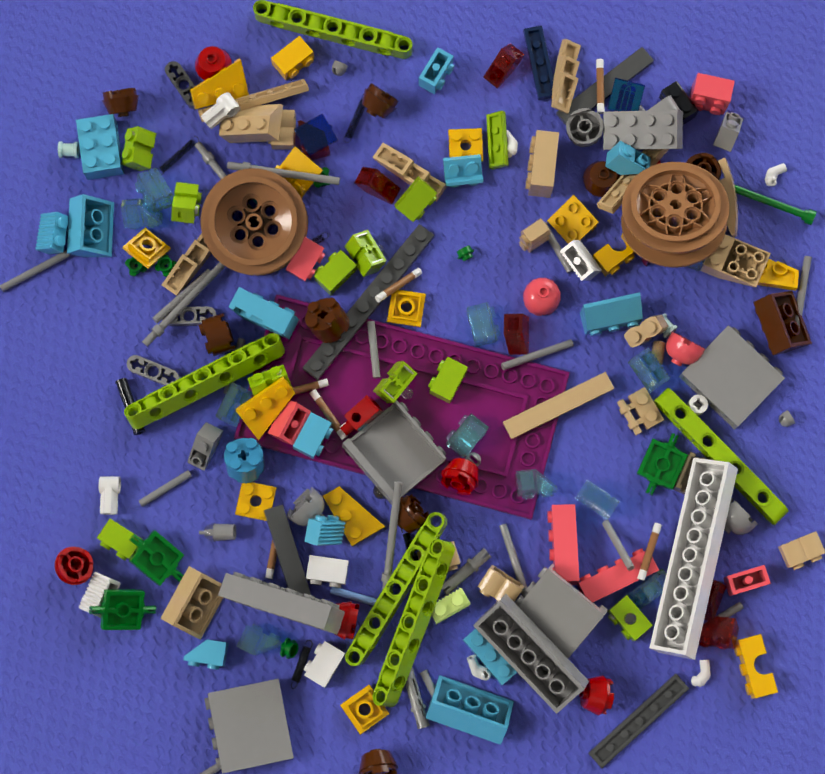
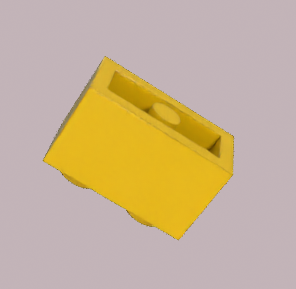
M298 36L272 56L271 62L285 80L297 76L299 70L303 67L310 66L315 58L313 50Z

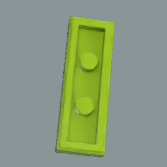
M504 111L487 114L489 168L493 170L509 166L506 114Z

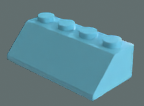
M439 675L426 719L501 745L508 729L514 701Z

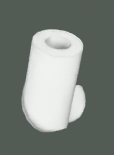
M506 130L508 158H511L517 153L518 142L509 130Z
M784 163L767 170L764 179L767 186H775L778 175L787 172Z
M476 655L467 657L473 676L484 681L491 678L490 671L478 663Z
M699 660L700 673L691 678L693 686L702 687L710 679L709 660Z

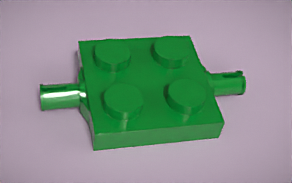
M672 433L668 443H662L655 439L651 440L636 473L650 482L645 493L648 494L650 492L649 495L653 496L657 486L673 490L688 456L675 447L679 438L678 435L675 436Z
M155 530L143 541L135 534L131 536L129 541L138 547L136 553L129 560L131 564L158 586H161L165 579L171 575L178 582L182 580L184 575L176 569L179 561L184 556L182 552Z
M104 589L102 605L90 606L89 614H101L100 628L102 630H141V621L144 614H156V606H145V591L142 589Z

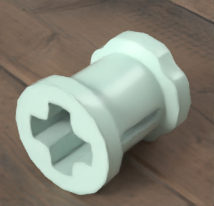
M58 142L59 158L64 156L79 158V142Z
M664 313L662 315L668 324V328L663 332V337L667 338L678 327L673 325L667 318V314Z

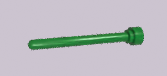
M735 185L737 194L801 217V220L806 224L812 225L817 213L815 210H801Z

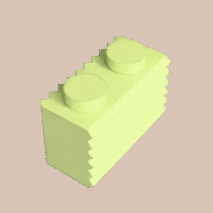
M459 588V590L436 602L432 613V618L436 625L471 605L463 589Z

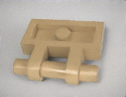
M645 387L628 396L630 404L627 405L624 399L617 402L621 415L624 414L629 423V429L633 430L636 436L642 433L639 425L643 424L646 430L664 421ZM633 409H635L639 416L637 420H635L631 413Z

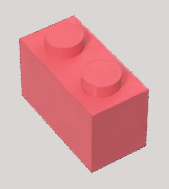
M304 237L300 248L292 257L285 271L304 282L307 278L311 280L316 271L313 269L316 262L320 264L325 256V253H323L324 247Z
M289 401L274 420L268 434L282 442L294 445L311 411L297 402Z
M765 565L723 577L729 596L771 584Z

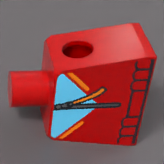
M366 395L344 415L347 421L340 426V429L346 435L350 434L354 429L361 431L384 411L372 397ZM361 415V420L357 422V416Z

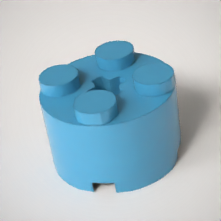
M240 438L226 445L224 460L228 475L240 483H250L257 480L265 469L263 450L254 438Z

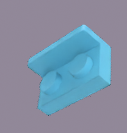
M480 154L443 158L446 186L459 187L465 184L477 185L483 183Z

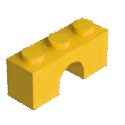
M623 232L621 239L625 242V250L615 251L609 244H606L592 256L602 269L601 272L605 277L608 274L614 275L620 270L619 266L624 262L628 264L635 258L634 254L636 253L626 242Z
M758 634L736 640V645L733 647L736 656H739L741 661L739 665L740 672L746 678L747 684H745L747 695H751L752 699L778 693L773 673L760 674L754 667L755 659L759 655L767 653L762 635Z

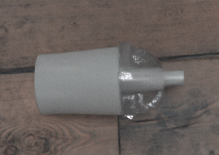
M211 523L204 528V531H199V535L204 534V537L211 542L235 540L236 525Z

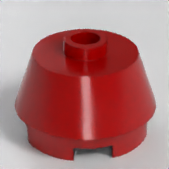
M210 46L203 49L197 56L195 69L197 74L203 80H206L219 73L223 68L230 66L232 61L225 50Z
M454 458L441 472L442 485L447 489L450 486L458 490L457 494L470 495L478 487V467L467 459Z
M67 547L55 559L56 574L67 584L80 585L86 582L92 575V556L87 550L80 547Z
M352 601L336 603L340 605L339 609L345 612L337 636L344 640L346 638L354 639L360 604L352 603Z
M603 675L588 678L589 682L586 688L579 694L581 706L596 715H606V710L611 709L613 705L614 693H610V685L613 684V681L610 678H605Z

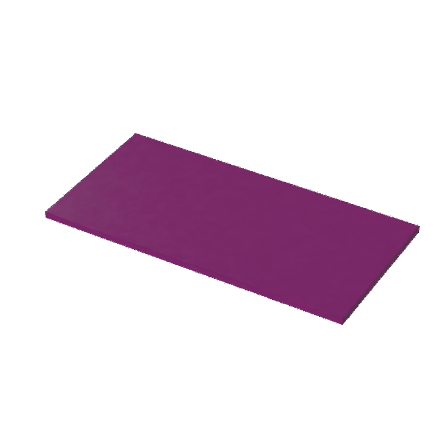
M276 294L274 302L279 304V307L282 309L287 307L295 311L294 315L300 320L290 339L279 335L285 348L283 356L254 371L253 375L270 370L275 366L284 365L292 388L327 378L329 386L316 390L340 425L347 421L344 415L366 395L372 397L383 411L393 404L386 403L373 390L382 379L389 377L387 373L396 362L404 361L418 374L398 397L397 401L399 403L403 402L409 410L408 414L411 417H416L421 423L420 428L424 432L428 431L434 439L433 443L437 447L441 446L446 452L445 462L417 484L414 489L532 520L558 417L512 440L503 425V421L565 392L570 372L533 362H526L503 370L501 363L515 359L514 357L368 319L321 378L316 380L303 370V366L323 343L315 337L305 322L307 307L310 303ZM368 321H375L381 378L376 379L373 378ZM266 329L264 336L273 332ZM447 356L468 367L450 404L429 394L431 388L428 387L432 377L436 378L440 372L437 368L441 360L445 361ZM250 385L245 402L254 396ZM311 391L294 395L290 399V401L297 402L312 413L327 420L309 394ZM361 415L357 416V422L361 420ZM241 417L239 419L234 440L254 438L262 448L366 475L342 447L344 441L348 438L351 439L359 432L355 429L348 434L346 439L341 440L331 425L330 428L333 431L329 439L325 438L321 445L324 448L320 456L316 455L312 459L294 450L293 445L282 442L268 434L272 424L258 440ZM469 453H478L481 457V463L478 466V487L470 495L457 494L458 490L450 486L447 489L442 485L441 472L454 458L466 459ZM472 455L469 457L475 464L478 463Z

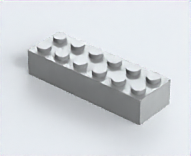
M234 572L233 575L225 574L218 596L336 635H338L345 614L344 611L339 609L340 605L334 604L331 601L318 599L314 596L283 588L270 582L267 583L254 577L250 578L238 572Z
M507 594L499 599L473 625L556 714L586 688L589 680Z

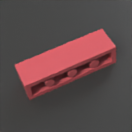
M575 504L552 505L551 510L547 511V521L551 523V530H548V540L552 542V549H549V560L553 561L554 567L552 569L571 585H578L580 579Z
M641 548L632 553L633 557L630 559L635 568L631 571L627 570L620 558L614 561L616 565L609 568L606 565L598 569V574L592 577L589 573L579 578L581 582L577 586L580 592L591 602H595L639 581L637 577L645 551ZM653 557L646 577L659 571Z

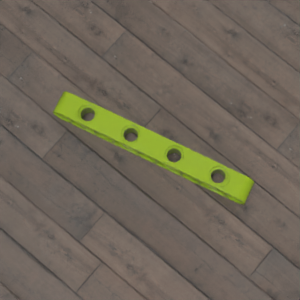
M258 0L253 5L256 20L264 24L386 56L407 59L412 55V41L406 36L280 3ZM261 9L266 10L265 13H258V11ZM296 18L302 19V21L298 23L293 22V20ZM332 27L337 28L335 32L329 31ZM370 36L373 39L366 41L364 38ZM403 45L409 47L407 50L400 49Z
M268 334L128 405L124 410V415L134 429H140L154 421L160 420L280 358L285 353L283 343L278 334Z
M666 388L654 400L658 409L708 460L730 462L738 468L739 472L736 476L734 487L771 524L776 525L789 512L788 508L675 392L670 388ZM676 410H681L684 413V418H678L675 414ZM703 438H709L711 446H705ZM759 493L765 495V503H761L758 500Z
M438 512L431 513L415 535L346 652L345 660L349 665L360 666L364 664L415 582L431 541L440 539L445 530L447 518L444 514ZM440 516L442 523L440 526L435 527L433 519ZM419 550L421 558L415 561L413 559V552ZM395 584H399L401 587V591L397 595L392 591ZM376 617L380 620V626L377 629L372 625V621ZM355 651L360 655L357 663L352 660V654Z
M434 539L428 547L373 692V702L378 706L394 707L398 703L455 552V547L451 542Z

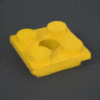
M482 128L448 129L449 157L480 154L481 162H483ZM469 143L471 148L463 150L461 144Z
M145 227L127 242L122 249L149 269L169 252L171 247ZM143 245H149L152 248L148 249L143 247Z
M397 290L391 294L387 322L421 327L426 294ZM409 303L412 309L409 312H404L401 309L402 304Z
M253 482L242 483L235 515L266 521L264 510L273 507L277 487ZM255 496L261 498V504L257 507L251 505V499Z
M367 685L340 705L360 735L389 715L384 706H378L373 702L374 690L370 685ZM366 703L370 706L371 710L368 715L360 714L359 707L361 704Z

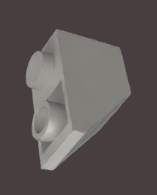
M726 112L713 145L731 152L740 132L743 118L737 113Z
M206 422L196 434L187 463L205 471L219 444L223 430Z

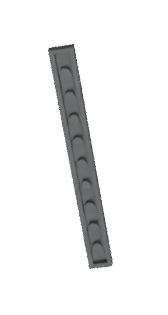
M420 224L416 227L346 313L350 321L347 332L344 331L341 334V338L335 342H323L303 366L304 371L316 380L321 378L381 304V302L376 301L375 296L402 278L434 238L433 233Z

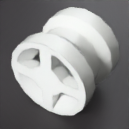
M694 395L687 402V406L699 416L708 408V401L702 395Z

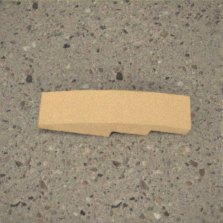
M563 39L554 73L551 107L568 114L579 79L576 77L580 63L577 61L581 45L568 39Z
M385 143L381 144L373 156L375 161L409 185L419 176L436 190V202L447 188L445 183L431 176L430 172Z
M726 158L718 160L725 178L719 181L728 196L729 216L727 226L731 236L735 238L737 237L738 228L737 196L728 161Z
M202 233L197 240L193 241L185 255L182 254L162 283L163 287L176 296L187 286L211 255Z

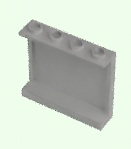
M728 325L704 350L698 361L690 364L680 374L679 378L697 395L704 396L708 401V405L735 430L785 377L782 376L783 373L779 368L773 367L769 363L768 358L764 354H759L754 349L755 347L750 341H745L736 328H731Z
M397 400L351 439L348 438L342 443L344 450L391 505L395 481L402 482L401 497H403L446 460V452L441 446L437 447L433 443L434 439L428 431L424 432L420 428L421 423L414 416L411 417L408 414L409 410L403 402L399 403Z
M552 564L548 569L546 567L542 569L538 574L540 578L538 582L532 581L526 589L528 594L525 597L521 595L515 604L569 658L605 616L608 609L603 605L598 607L557 574L552 569L554 567Z
M279 679L207 693L208 698H204L206 710L211 711V718H208L210 730L214 729L215 737L212 738L213 749L218 750L219 755L218 758H215L217 770H221L222 774L294 758Z

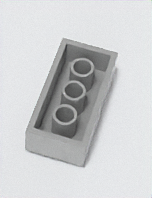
M683 111L603 112V150H611L619 141L630 145L634 149H683Z

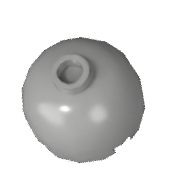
M589 108L574 111L566 123L569 139L580 147H590L596 144L601 138L604 129L600 114L591 111Z
M311 487V490L306 489L295 500V508L293 510L289 509L287 517L292 522L300 526H307L308 518H315L316 515L324 516L322 512L324 511L325 503L319 492Z
M731 498L724 529L728 534L732 531L736 535H744L753 530L758 524Z

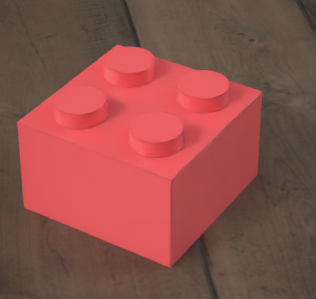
M697 73L689 98L698 111L705 110L710 111L713 115H724L731 101L735 81Z

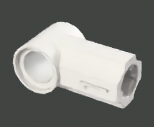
M226 92L220 95L216 100V104L203 113L201 117L209 128L213 129L225 118L236 115L240 111V106L232 95Z
M100 476V514H118V494L121 491L120 476Z

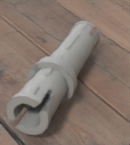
M483 548L472 559L469 558L464 566L444 582L442 587L444 593L448 595L474 571H479L478 568L492 558L490 554Z
M411 668L405 686L412 708L410 709L414 713L417 728L422 729L430 726L428 719H426V705L423 704L414 669Z

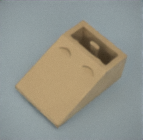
M725 234L719 248L705 259L700 271L719 279L756 288L771 253Z

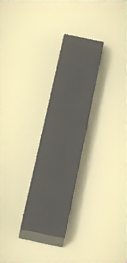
M643 47L604 75V100L612 94L615 80L629 82L654 62ZM597 82L572 100L568 114L562 111L556 112V115L565 125L574 111L582 108L592 110L597 106Z
M283 504L264 510L287 588L302 594L311 595Z
M674 674L589 751L588 754L600 768H603L689 689L688 686L677 674Z

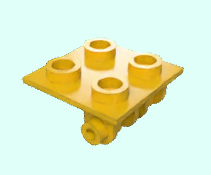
M296 146L282 164L275 167L277 169L319 175L323 171ZM283 177L296 189L301 198L314 183V181Z
M575 195L568 199L547 220L568 244L573 240L580 241L589 231L594 230L599 223Z

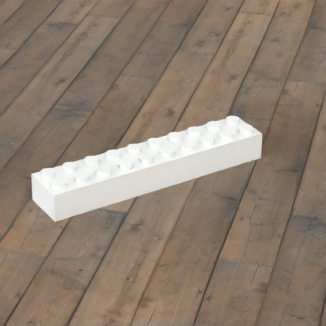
M693 458L649 647L658 653L692 660L696 658L738 471L730 462Z

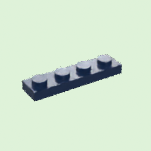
M542 25L525 28L523 32L538 100L552 98L554 78Z

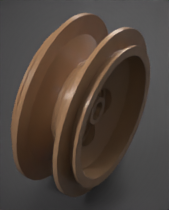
M665 162L651 166L636 175L624 192L621 216L624 238L637 255L650 263L664 267H686L697 264L711 256L719 248L725 237L729 216L728 196L720 181L710 172L699 166L685 162Z
M250 168L238 170L225 176L210 190L202 207L201 231L209 251L220 263L236 272L259 276L279 271L290 263L292 257L300 248L304 237L307 236L308 216L301 196L286 179L268 170ZM252 199L257 200L258 203L255 209L248 208V202ZM269 206L275 208V214L272 216H267L265 213L266 208ZM237 211L243 214V218L240 221H234L233 215ZM255 218L259 222L257 227H253V224H251V221ZM271 225L278 226L277 234H269L268 229ZM239 230H244L246 233L243 240L236 238V233ZM256 237L263 238L262 246L256 247L254 245Z

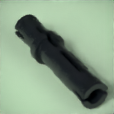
M127 378L115 381L123 405L126 408L135 402ZM144 427L140 429L132 428L134 435H140L145 432Z

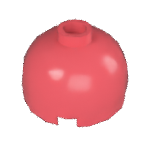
M539 277L532 280L526 286L523 293L524 305L530 313L536 316L552 314L558 308L561 301V292L558 285L548 278Z
M675 332L669 335L666 342L667 354L672 357L671 362L678 366L693 364L698 361L705 348Z

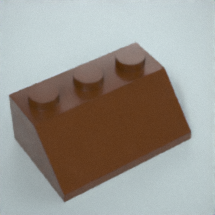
M793 291L772 293L753 302L755 312L760 319L762 330L766 335L769 349L773 355L783 354L812 344L803 318L799 313ZM796 315L799 317L800 328L799 325L795 322Z

